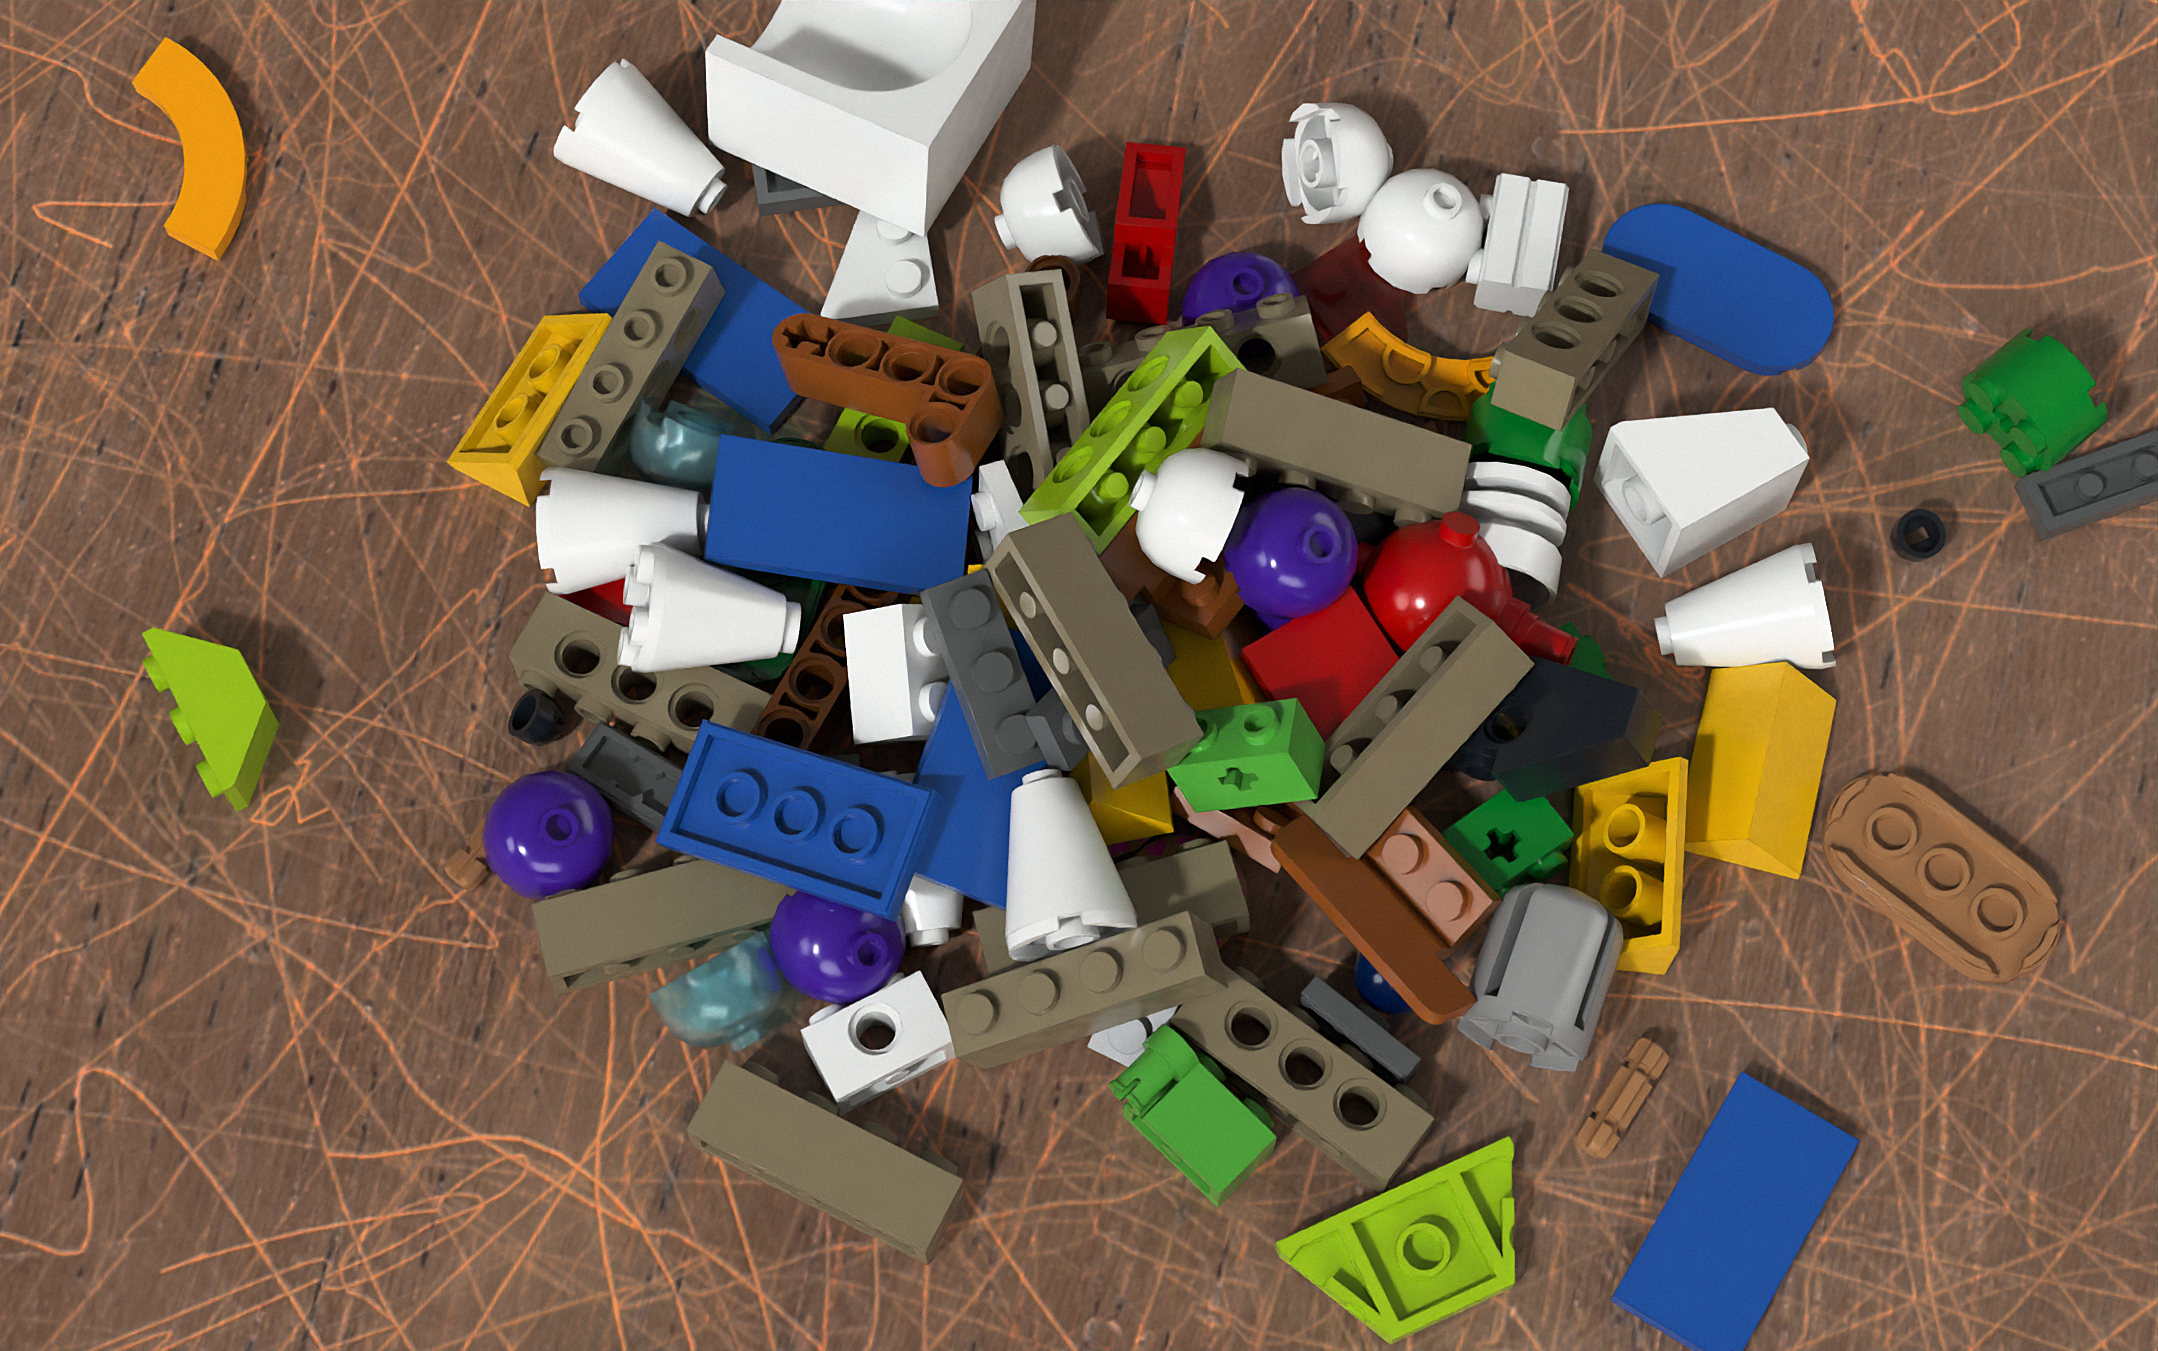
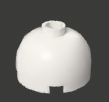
M1304 103L1293 112L1289 122H1299L1295 138L1284 139L1282 147V176L1288 200L1291 206H1299L1301 202L1303 203L1307 216L1301 217V219L1306 224L1341 223L1356 219L1365 211L1372 197L1384 185L1392 172L1393 153L1375 119L1358 107L1343 103Z
M1054 144L1048 148H1043L1017 163L1004 179L1000 192L1003 213L995 216L994 219L1000 238L1008 250L1018 247L1030 262H1033L1034 259L1042 255H1062L1073 261L1077 267L1105 253L1104 238L1095 210L1088 212L1082 193L1087 192L1082 179L1066 152L1059 145L1055 146Z
M1411 169L1389 178L1372 197L1365 211L1360 215L1357 234L1359 242L1361 243L1364 239L1366 247L1371 253L1368 263L1374 272L1394 287L1415 294H1428L1432 288L1447 285L1446 289L1457 284L1467 271L1473 255L1481 248L1484 225L1478 201L1470 189L1456 177L1437 169Z
M1193 448L1183 449L1167 457L1155 474L1143 470L1132 491L1129 507L1139 510L1135 529L1141 549L1156 566L1192 584H1198L1204 579L1206 575L1194 569L1198 566L1202 557L1215 562L1220 554L1244 496L1243 491L1232 487L1235 475L1248 477L1249 467L1247 463L1214 450Z

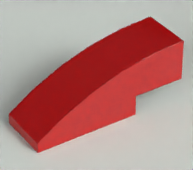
M1126 142L1108 279L1106 319L1167 325L1186 147Z

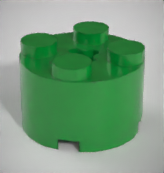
M2027 328L2019 332L1963 378L1962 391L1965 401L1957 407L1959 416L1971 431L1978 435L1987 432L2003 448L2000 451L2002 461L2019 478L2040 470L2044 472L2050 470L2104 426L2108 416L2104 401L2095 408L2088 391L2096 386V383L2075 355L2063 344L2047 334L2038 341L2030 338L2034 329Z
M1496 381L1490 383L1487 393L1479 397L1470 408L1462 440L1472 444L1468 463L1503 462L1526 466L1546 473L1565 485L1571 496L1568 512L1570 513L1579 501L1593 438L1592 425L1586 417V403L1582 404L1560 432L1490 404Z

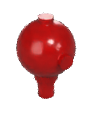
M1455 511L1447 512L1443 515L1442 519H1431L1423 523L1404 525L1386 536L1376 547L1365 541L1358 545L1357 569L1353 579L1359 581V598L1399 659L1458 595L1493 620L1527 656L1541 657L1569 666L1576 652L1579 638H1574L1573 635L1541 621L1540 616L1530 612V604L1513 597L1512 581L1508 567H1503L1498 563L1490 546L1478 534L1480 530L1478 521L1470 515Z

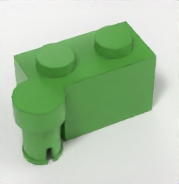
M1162 1024L1142 1043L1145 1050L1115 1080L1110 1081L1108 1086L1120 1102L1125 1097L1128 1100L1123 1105V1116L1218 1208L1273 1153L1277 1136L1271 1129L1275 1124L1267 1112L1254 1100L1246 1097L1240 1102L1223 1085L1227 1080L1226 1076L1212 1059L1200 1051L1195 1054L1179 1034L1167 1025Z

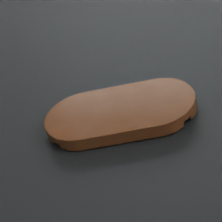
M1889 773L1887 776L1876 775L1871 777L1872 774L1854 779L1838 792L1825 814L1821 831L1823 851L1831 869L1850 889L1961 974L1972 979L1989 983H2005L2026 977L2050 956L2059 940L2061 930V918L2058 920V910L2055 905L2058 900L2052 885L2033 865L1929 786L1911 776Z

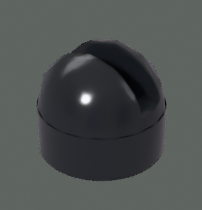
M1915 509L1898 518L1890 534L1893 550L1900 558L1911 562H1921L1936 555L1944 546L1946 539L1945 527L1940 518L1933 512L1925 509ZM1924 527L1929 538L1908 546L1904 536Z
M530 690L514 706L509 718L508 730L512 736L527 744L544 746L558 739L560 733L555 729V726L563 725L565 717L561 706L552 698L537 690Z

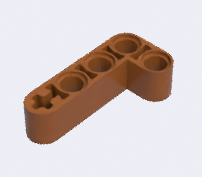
M809 313L791 315L782 320L772 334L773 347L787 384L794 393L906 424L907 436L920 474L927 483L935 487L946 488L965 481L978 465L1004 420V409L991 366L985 359L976 355Z

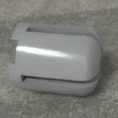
M1542 883L1516 885L1501 897L1503 901L1494 910L1467 988L1478 1001L1466 1014L1461 1015L1457 1028L1468 1039L1491 1051L1496 1039L1513 1050L1532 1055L1529 1063L1530 1066L1553 1071L1574 1072L1579 1060L1583 1062L1584 1057L1588 1055L1623 949V928L1610 910L1577 889L1555 884L1544 885Z

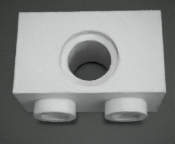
M921 971L906 978L903 973H896L886 987L848 1007L845 1004L829 1005L809 1019L810 1026L800 1030L805 1048L833 1103L840 1108V1116L956 1058L948 1022ZM872 1026H885L895 1033L893 1041L887 1047L880 1050L867 1049L859 1042L863 1032Z

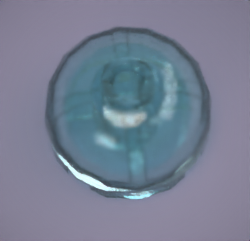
M643 397L635 414L629 437L630 455L638 473L646 481L653 484L702 492L705 502H710L718 439L720 434L733 436L736 425L703 410L670 400L666 411L653 409L652 406L656 397ZM749 434L748 438L756 439L754 436Z
M760 931L655 990L648 997L667 1029L686 1045L706 1050L727 1043L734 1054L768 1035L762 1023L779 1008L784 994L783 971L775 958L770 942L767 941L763 932Z

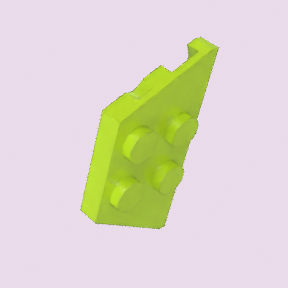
M1507 1136L1276 1242L1275 1250L1282 1260L1390 1345L1510 1290L1514 1286L1515 1250L1513 1249V1226L1515 1225L1514 1198H1512L1514 1144L1510 1136Z

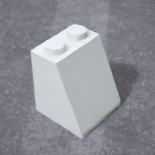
M1774 408L1622 421L1610 427L1593 481L1662 579L1786 510L1810 457L1807 455V446L1801 433L1792 424H1785Z

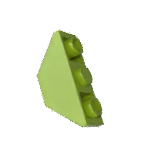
M155 627L143 632L142 635L152 655L142 659V662L158 692L162 693L170 689L179 706L168 713L186 746L197 741L206 759L195 764L209 793L213 799L224 793L236 812L248 807L280 725L252 670L239 649Z

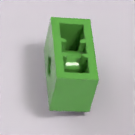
M1297 698L1194 711L1204 736L1177 766L1167 769L1195 813L1318 799L1326 744Z

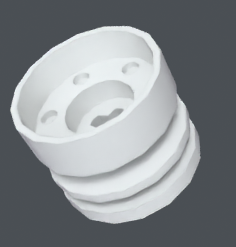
M1503 462L1468 463L1458 512L1470 515L1478 521L1480 525L1478 534L1490 546L1498 563L1503 567H1508L1512 581L1513 597L1530 604V612L1538 613L1554 604L1557 595L1562 556L1556 547L1562 545L1566 534L1567 525L1565 521L1571 500L1569 492L1565 485L1550 475L1526 466Z

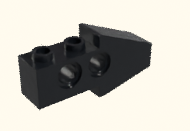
M1528 656L1535 665L1440 770L1463 772L1465 775L1481 781H1495L1497 779L1516 802H1524L1648 767L1663 718L1638 688L1541 657Z

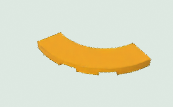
M165 37L132 81L137 93L149 99L169 117L179 132L183 146V183L175 207L165 222L164 227L170 237L220 261L234 237L246 204L247 195L245 188L247 162H249L247 143L238 115L226 91L215 75L187 49Z
M1369 311L1320 348L1321 355L1335 371L1350 365L1361 379L1363 393L1372 399L1401 412L1437 421L1467 422L1472 404L1479 397L1487 393L1490 383L1496 381V379L1489 377V370L1494 356L1471 360L1432 356L1430 353L1421 351L1391 334Z

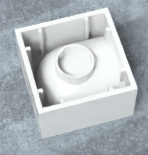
M782 0L767 28L751 48L717 34L705 51L709 144L925 237L1030 70L1036 0Z

